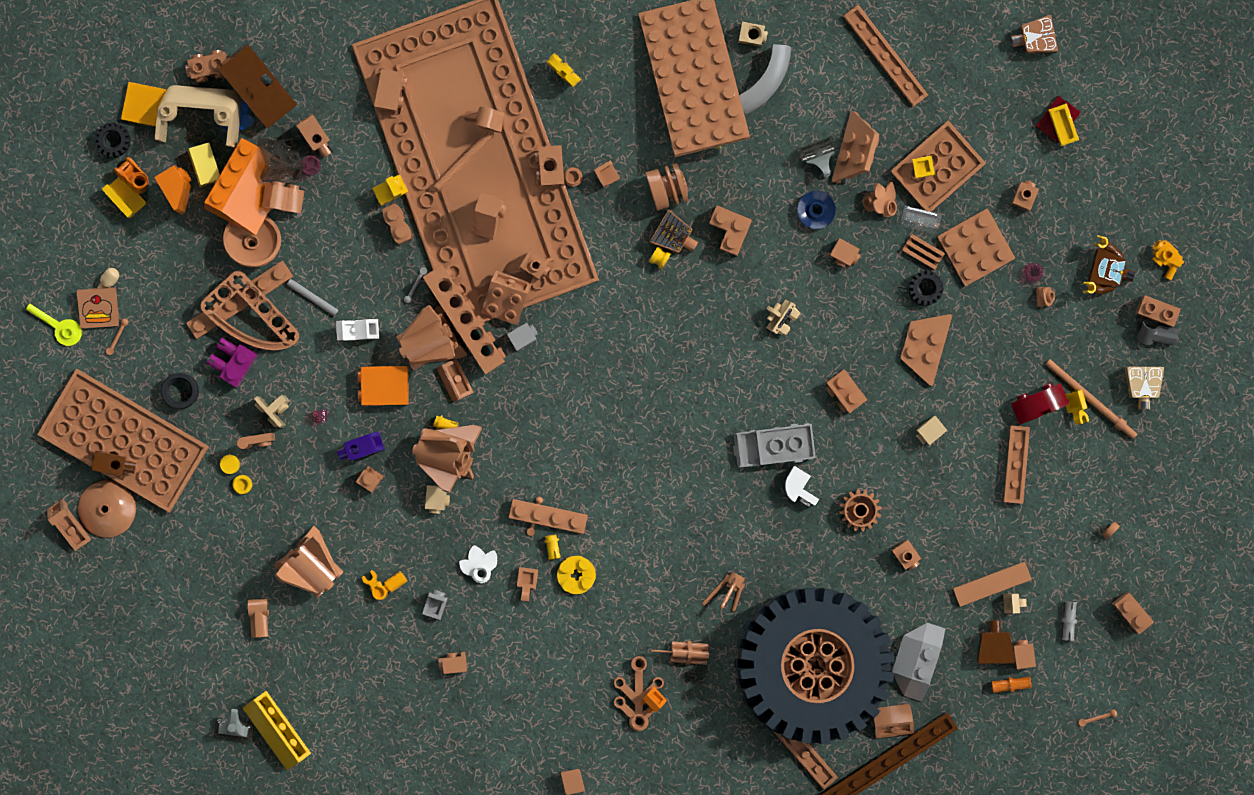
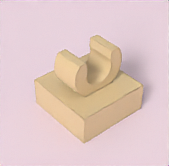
M1003 594L1004 613H1020V607L1027 606L1026 599H1019V594Z

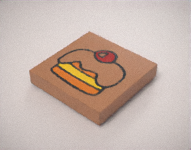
M116 287L77 290L80 328L119 326Z

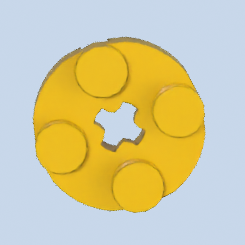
M553 53L546 61L547 64L571 87L577 85L581 79L567 63L561 62L562 60Z
M582 556L568 557L561 563L557 572L559 584L565 591L571 594H582L589 590L596 577L593 564ZM575 569H578L579 573L582 572V576L577 581L574 577L571 578V574L574 573Z

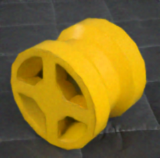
M658 246L649 263H655L662 270L671 253L664 252Z

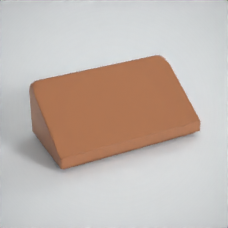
M457 359L436 368L453 403L474 393Z

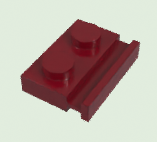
M1058 96L1049 109L1067 104L1072 121L1074 122L1081 112ZM1047 110L1035 127L1058 143L1059 140Z

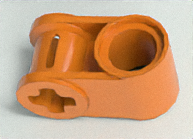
M127 157L126 161L119 168L113 169L115 174L135 193L142 194L147 191L148 177L130 157ZM143 180L145 184L143 186H137L135 184V181Z

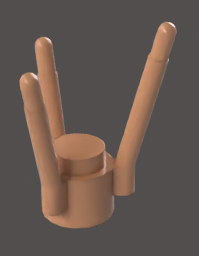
M731 572L730 576L726 574L724 580L703 601L702 605H706L727 583L726 586L730 589L720 608H724L734 590L737 591L732 611L735 612L742 589L745 586L743 584L745 578L734 572Z

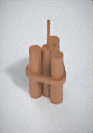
M672 641L671 651L651 650V652L671 653L670 662L685 663V665H707V659H709L708 644L692 643L691 641Z

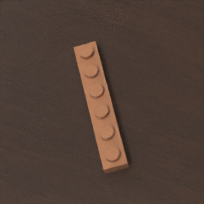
M281 261L253 279L252 282L266 295L294 276L284 261ZM247 283L246 285L242 286V288H240L239 290L242 292L243 289H244L247 285H249V283ZM249 288L245 295L247 298L253 299L256 297L257 292ZM237 292L216 313L226 321L248 307L249 304ZM204 312L186 323L196 339L218 326Z

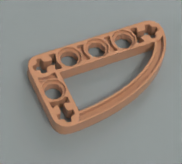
M242 271L232 272L201 302L202 311L216 325L231 336L251 346L266 350H281L291 347L299 339L297 329ZM234 275H241V281L244 284L246 282L249 283L242 292L239 290L242 286L239 283H233ZM221 287H226L229 290V295L226 298L218 295V290ZM249 288L257 292L256 297L253 299H249L245 295ZM238 292L282 341H264L249 336L226 322L216 311ZM215 294L216 298L219 301H221V303L218 304V302L216 301L213 304V310H211L210 308L206 310L205 302L208 301L210 303L211 301H213L214 297H212V295ZM263 302L268 303L270 306V310L267 313L260 312L258 308ZM276 316L281 317L283 320V324L280 327H275L272 324V319ZM286 324L289 325L286 329L290 333L295 332L294 340H287V334L284 331L282 333L279 332Z

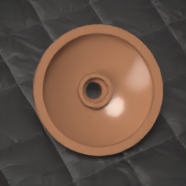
M266 217L256 236L229 222L224 231L223 245L228 256L236 263L246 267H260L271 262L278 254L281 246V234L277 225L269 217ZM253 242L255 246L250 247L248 243Z
M103 480L90 485L83 492L79 500L78 513L83 526L90 533L99 537L110 538L124 533L131 526L136 514V504L133 495L125 486L116 481ZM104 505L108 507V512L106 513L102 511Z

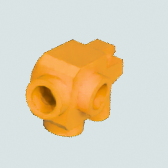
M1158 240L1152 247L1154 249L1152 254L1155 256L1153 261L1160 267L1163 264L1167 265L1169 269L1165 277L1172 280L1177 268L1181 267L1184 263L1183 257L1168 241Z

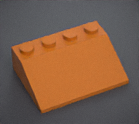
M241 138L204 202L205 209L256 236L271 210L270 208L262 207L265 184L272 185V181L282 182L284 187L292 170L260 147Z

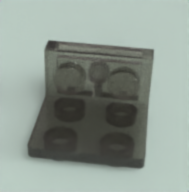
M259 139L257 143L266 163L260 176L262 183H272V181L297 183L304 165L294 140Z

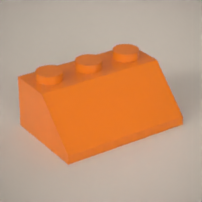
M174 165L154 178L174 211L184 214L192 187L189 182L192 179L187 171Z

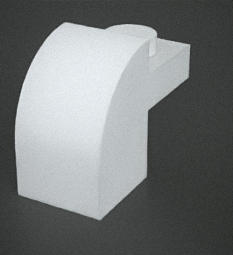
M378 319L336 321L337 340L378 339Z
M795 466L792 467L785 480L786 494L793 502L800 496V502L809 507L811 504L815 506L819 499L803 490L811 476Z

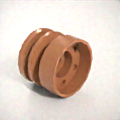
M677 163L672 164L674 173L671 174L668 166H665V176H661L658 169L645 172L657 211L668 208V198L671 197L676 205L679 204L678 195H681L683 202L688 201L687 184L683 172L679 169Z

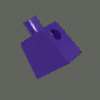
M374 432L345 442V447L338 449L337 454L340 460L349 458L350 461L383 451L385 447L380 433Z

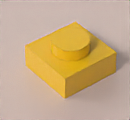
M931 156L912 159L915 179L935 175Z

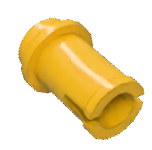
M443 415L436 416L433 426L436 427V430L438 428H455L458 426V422L443 418Z
M557 535L545 536L546 540H544V543L547 545L548 559L560 558L557 542L559 538H557Z

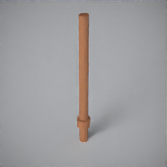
M1051 359L1048 360L1045 365L1075 391L1082 390L1084 398L1114 423L1115 428L1119 431L1122 430L1132 440L1137 436V433L1127 425L1123 418H1118Z

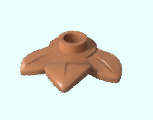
M890 182L886 188L876 183L873 191L875 200L872 203L875 212L882 214L883 217L895 215L897 205L894 201L896 192L893 182Z

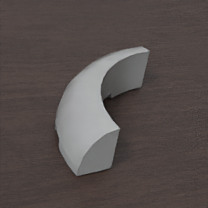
M773 44L771 59L765 73L753 87L739 95L744 115L763 105L778 89L789 66L790 46Z

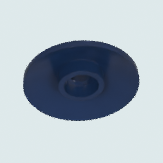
M811 191L801 198L797 212L799 219L805 226L812 229H821L833 221L836 206L833 199L827 193ZM814 207H818L820 209V212L818 214L813 213Z

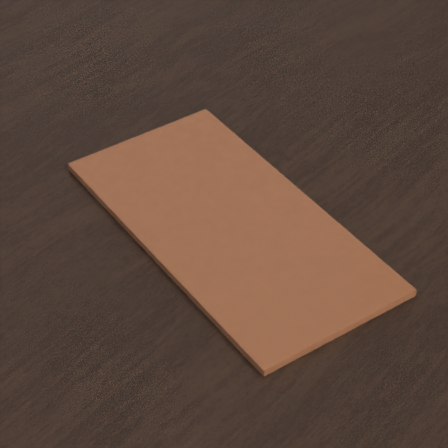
M474 0L351 44L373 106L381 68L405 73V78H408L406 90L403 89L401 97H404L402 109L399 108L398 112L377 109L375 107L374 109L398 175L400 174L408 190V193L405 195L432 270L441 265L444 268H450L454 275L451 279L455 284L459 283L464 290L462 296L465 300L469 299L475 307L472 310L475 316L480 315L484 322L495 319L481 312L495 271L532 283L523 308L599 281L565 185L542 187L541 182L537 183L536 171H540V163L536 164L535 152H539L538 147L551 145L498 0ZM479 107L491 108L505 114L502 131L497 133L475 126L476 123L466 122L464 114L466 111L478 112ZM488 131L493 137L439 191L434 185ZM551 161L546 162L544 165L546 171H553L555 168V164ZM480 192L503 199L504 205L507 208L504 218L499 220L493 240L471 233L472 224L475 222L473 220L474 210ZM529 250L550 263L548 267L551 269L545 278L542 276L538 279L520 268ZM534 262L532 267L534 269H538L540 267V264L538 262ZM443 281L440 284L441 291L446 292L450 289L448 281ZM454 297L450 301V305L453 308H457L461 304V300L458 297ZM465 313L461 316L460 320L463 324H468L471 321V316Z

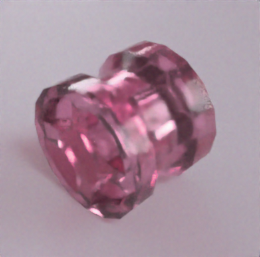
M306 156L301 162V168L307 175L313 176L320 172L321 163L315 156Z

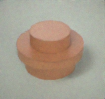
M572 167L565 171L564 182L568 186L575 187L582 182L583 176L579 169Z

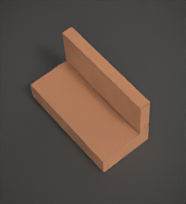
M910 704L877 708L880 712L873 718L876 738L914 734V722Z

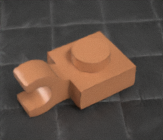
M519 567L517 587H522L521 601L529 602L530 588L536 589L537 569Z

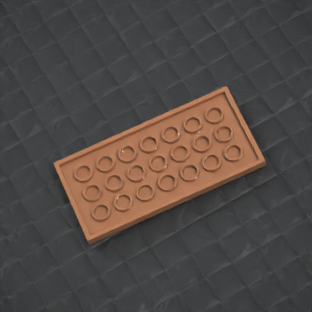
M690 0L639 13L675 157L750 139L715 1Z
M76 369L37 434L89 466H92L95 450L126 456L125 461L136 463L134 474L123 472L122 476L108 473L103 474L169 513L172 511L209 448L205 443L79 369ZM112 461L111 467L118 468L119 462Z

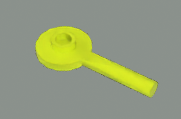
M29 304L26 311L55 328L56 339L62 345L72 346L80 340L82 329L76 321L67 319L58 322L33 305Z

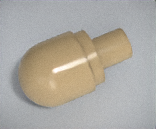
M108 268L100 278L101 283L97 288H110L119 279V272L115 268Z

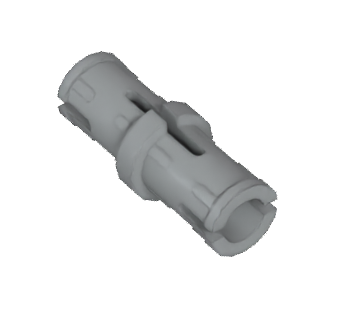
M1065 601L1064 618H1062L1064 623L1062 640L1074 641L1075 624H1077L1075 619L1077 602Z

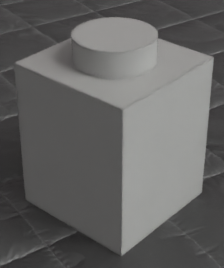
M525 323L507 335L515 349L519 351L536 341L535 336L538 333L533 324L529 326L528 323Z

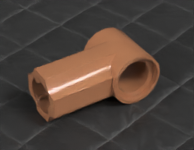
M268 599L248 600L251 637L268 636Z

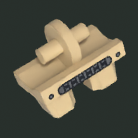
M785 299L782 305L776 303L774 308L768 306L767 310L770 314L767 319L770 320V323L766 328L776 334L779 333L786 336L790 327L784 322L788 317L795 321L800 315V312L795 308L796 305Z

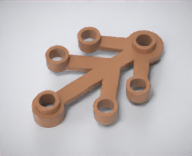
M636 656L631 662V666L635 670V692L626 684L624 678L617 677L614 680L615 687L621 689L635 703V712L625 703V699L622 696L614 699V705L617 708H621L630 717L629 723L632 729L642 731L648 726V717L654 712H647L650 707L643 711V705H641L642 698L653 687L656 689L662 688L664 681L659 677L654 678L653 683L643 692V670H645L647 662L644 657ZM637 660H641L643 662V665L641 667H637L635 665V662ZM618 679L623 680L622 686L616 685ZM657 679L662 681L659 687L654 684ZM619 698L623 700L621 706L616 704V700ZM636 718L643 720L641 725L635 723Z

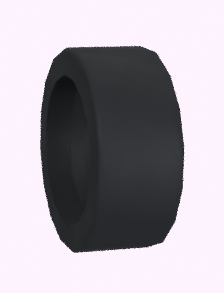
M174 373L164 380L161 387V395L164 402L170 407L186 409L196 402L199 395V386L192 376L185 373ZM176 380H185L190 384L191 395L184 402H176L169 395V387Z

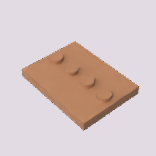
M947 121L890 172L924 211L929 214L986 163L956 128ZM931 156L935 175L915 179L912 159Z

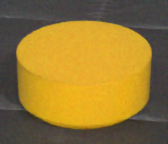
M226 455L222 458L220 467L223 472L233 474L239 470L240 461L234 455Z
M239 475L233 481V489L239 494H246L252 489V481L246 475Z

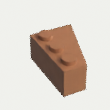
M480 192L474 210L473 220L475 222L472 224V234L493 240L499 220L504 218L507 209L503 199Z

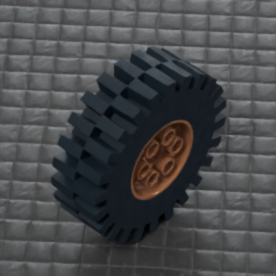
M809 587L789 590L783 595L774 596L765 606H760L755 611L756 615L754 618L747 621L743 628L746 631L743 638L738 639L736 646L739 648L738 658L734 659V667L738 669L737 687L742 690V699L745 705L752 710L753 716L758 721L764 723L771 731L786 738L808 744H827L835 739L844 740L850 737L849 734L853 731L864 729L867 726L865 722L879 714L880 710L877 708L881 701H887L890 694L886 691L888 682H893L894 673L890 672V662H894V653L889 651L887 643L891 641L888 633L882 631L880 619L872 615L864 603L857 602L851 595L826 588ZM814 634L820 635L818 646L814 644ZM806 643H809L812 647L811 652L805 654L802 650ZM824 644H829L831 647L828 654L822 652ZM791 646L800 653L797 657L788 653ZM839 649L841 655L833 658L832 655ZM795 660H799L802 664L801 668L797 671L792 666ZM808 661H817L816 665L819 668H821V670L815 668L811 670L812 666L810 665V663H808ZM834 661H838L840 668L834 672L831 669V664ZM798 674L799 677L790 683L787 677ZM832 674L840 676L838 682L831 677ZM805 677H809L811 680V684L807 688H804L802 685V680ZM825 677L830 680V685L827 688H823L821 685V681ZM817 685L818 695L812 696L813 687Z

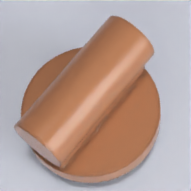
M873 192L866 193L863 196L862 203L868 212L875 211L872 204L875 200Z
M1036 287L1037 307L1051 306L1055 300V294L1050 287Z

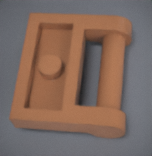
M275 433L242 437L238 439L237 445L241 449H249L253 444H258V447L272 445L271 441H276Z

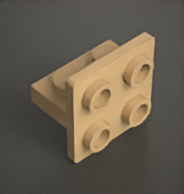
M285 395L278 397L269 406L261 397L256 396L254 398L256 401L255 406L260 412H266L270 416L268 421L274 427L284 428L286 426L276 415V413L282 414L289 407L287 404L290 400Z

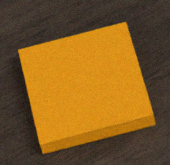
M129 82L121 120L156 127L157 110L166 89Z

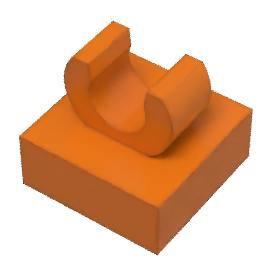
M653 687L642 698L641 705L645 703L649 705L648 713L652 711L657 712L667 700Z

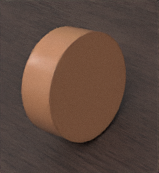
M1113 522L1102 536L1108 540L1120 526Z

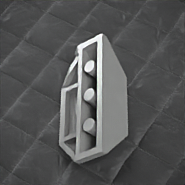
M925 623L903 635L892 669L894 678L903 696L922 702L930 685L942 648L945 628Z

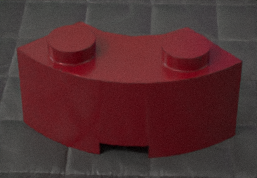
M1051 382L1042 386V391L1029 396L1027 393L1017 396V401L1011 403L1019 425L1069 405L1061 383L1053 386Z

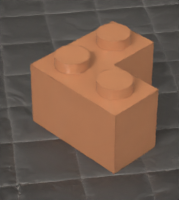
M716 205L709 225L726 231L719 250L737 257L752 220Z

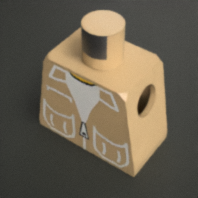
M1125 367L1129 397L1138 398V409H1150V398H1159L1164 367Z

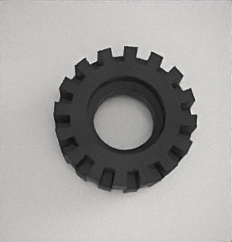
M115 122L105 123L104 126L99 127V131H96L95 145L103 155L117 158L128 151V147L131 145L130 133L121 124ZM117 133L119 135L120 143L118 146L109 147L106 144L108 134Z
M921 271L912 277L909 282L908 291L915 303L928 306L936 303L942 297L944 284L936 273ZM922 281H929L933 285V292L928 296H924L919 292V285Z

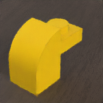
M400 174L395 177L391 176L385 179V182L372 188L381 207L408 193Z

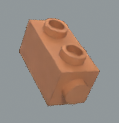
M221 50L211 51L208 56H203V54L191 56L192 59L187 60L188 65L185 66L187 76H191L193 81L197 80V83L206 82L208 77L213 76L216 79L224 78L217 66L228 57Z

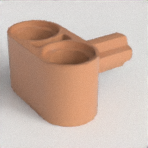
M479 107L478 112L466 111L464 120L476 123L475 126L501 133L505 114L491 108Z

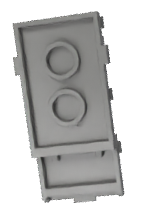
M809 423L733 433L735 442L733 450L734 456L736 455L738 468L789 461L796 463L803 462L802 460L805 459L812 460L816 458L812 424Z

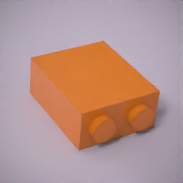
M408 366L361 367V371H358V382H361V390H358V402H361V405H409Z

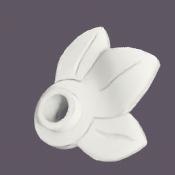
M472 546L469 551L468 560H461L459 562L460 568L464 574L472 576L477 583H485L491 576V570L497 565V554L495 551L485 554L479 547ZM479 570H483L485 572L484 577L478 576Z

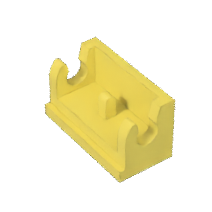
M205 143L189 148L188 154L199 187L217 182L220 174L210 144Z

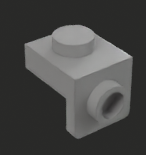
M434 590L433 593L429 592L422 614L441 620L448 599L444 597L445 593Z

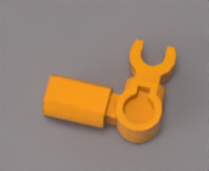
M373 570L370 571L373 576L372 580L368 581L365 576L362 577L363 582L371 586L370 590L373 597L378 600L385 599L389 591L393 592L407 582L401 571L384 582L385 585L381 581H377V574Z

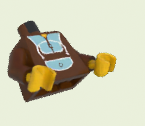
M1097 235L1100 238V243H1094V246L1100 248H1097L1095 251L1088 282L1083 283L1088 286V289L1083 291V293L1103 295L1114 291L1116 287L1121 285L1122 280L1133 282L1135 271L1125 269L1127 260L1124 259L1123 253L1114 244L1109 242L1106 237Z

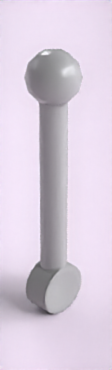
M422 267L420 269V274L416 282L414 283L408 296H405L404 298L405 303L411 302V297L415 289L417 288L423 275L427 273V269L425 267Z

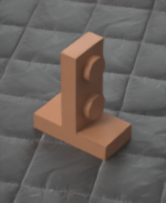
M61 499L47 509L48 521L52 526L55 524L75 551L91 540L90 536L68 509V504L64 499Z

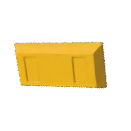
M1067 104L1049 109L1048 111L1060 146L1078 141L1079 138Z

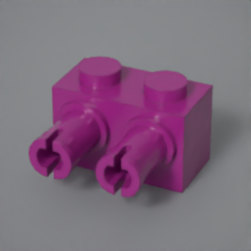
M222 338L219 342L225 346L218 343L216 348L231 356L230 361L226 363L212 354L210 359L214 362L208 360L206 365L219 371L220 378L239 388L258 354L241 344L235 346Z

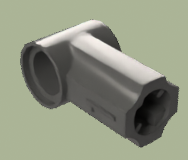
M1146 319L1141 325L1137 339L1146 345H1151L1153 342L1174 345L1177 343L1179 332L1177 328L1161 326L1154 320Z

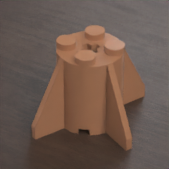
M430 305L423 308L405 332L397 335V340L402 346L399 348V351L403 358L407 357L409 359V364L413 370L429 362L459 359L468 354L458 342L455 333L452 334L450 330L452 326L447 320L446 313L441 305L434 310Z
M476 425L440 430L424 428L421 431L418 444H415L412 450L416 463L442 491L450 493L457 478L466 476L473 480L474 475L470 468L473 458L470 457V454L474 452V444L482 428Z
M312 526L304 538L296 544L297 547L293 550L291 549L285 557L274 564L278 569L274 576L279 581L308 591L315 598H318L324 590L327 592L333 587L334 583L332 581L339 578L343 570L333 562L320 531L315 526Z

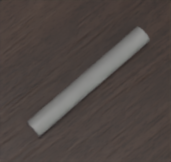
M290 279L287 286L335 317L339 311L338 309L294 280Z

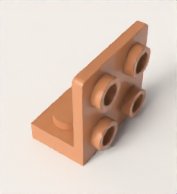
M495 271L481 312L517 325L532 283Z

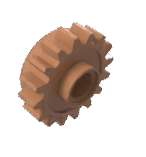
M856 489L855 495L850 491L849 498L843 497L846 501L845 504H840L844 510L840 511L839 514H844L845 516L841 520L848 521L847 527L854 525L853 529L855 531L858 527H860L861 531H864L865 526L871 529L872 522L878 523L875 518L881 517V514L877 513V511L882 509V507L876 505L879 499L873 500L874 494L871 493L868 496L867 490L860 494V490ZM858 505L865 507L866 511L862 516H858L855 512Z

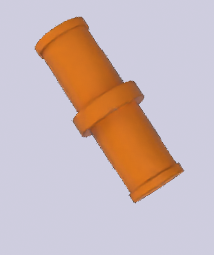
M1030 676L1014 679L1009 677L1007 680L992 681L993 693L1003 691L1015 692V690L1032 688Z

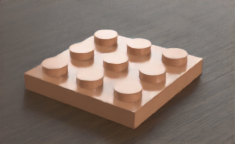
M988 208L937 236L964 286L973 283L1015 259Z

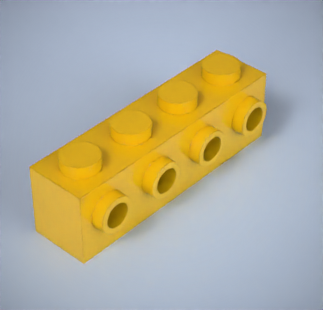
M267 691L243 707V710L286 770H289L311 754Z

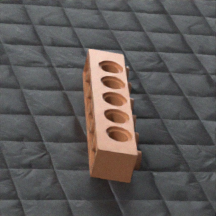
M441 265L423 278L484 373L488 374L505 363L503 358L506 355L500 347L497 349L493 344L496 341L490 331L486 333L482 327L485 325L480 315L475 316L472 310L475 307L469 299L465 300L462 296L464 290L460 284H455L451 279L454 275L450 268H444ZM443 281L450 283V289L446 292L440 290V284ZM454 297H458L461 300V304L457 308H453L450 305V301ZM465 313L471 316V321L468 324H463L460 320L461 316ZM478 329L481 331L482 336L479 340L471 338L473 330ZM484 346L492 348L490 356L482 355L481 349Z

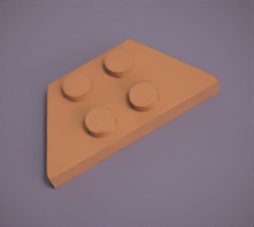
M850 112L831 181L837 184L841 183L843 179H852L858 174L870 171L879 133L872 129L857 112Z
M951 314L911 321L900 359L930 386H933L952 319Z

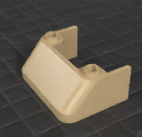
M170 86L166 90L157 110L155 140L166 143L168 121H172L176 117L178 106L214 109L215 122L221 126H228L226 145L236 149L242 98L234 90Z

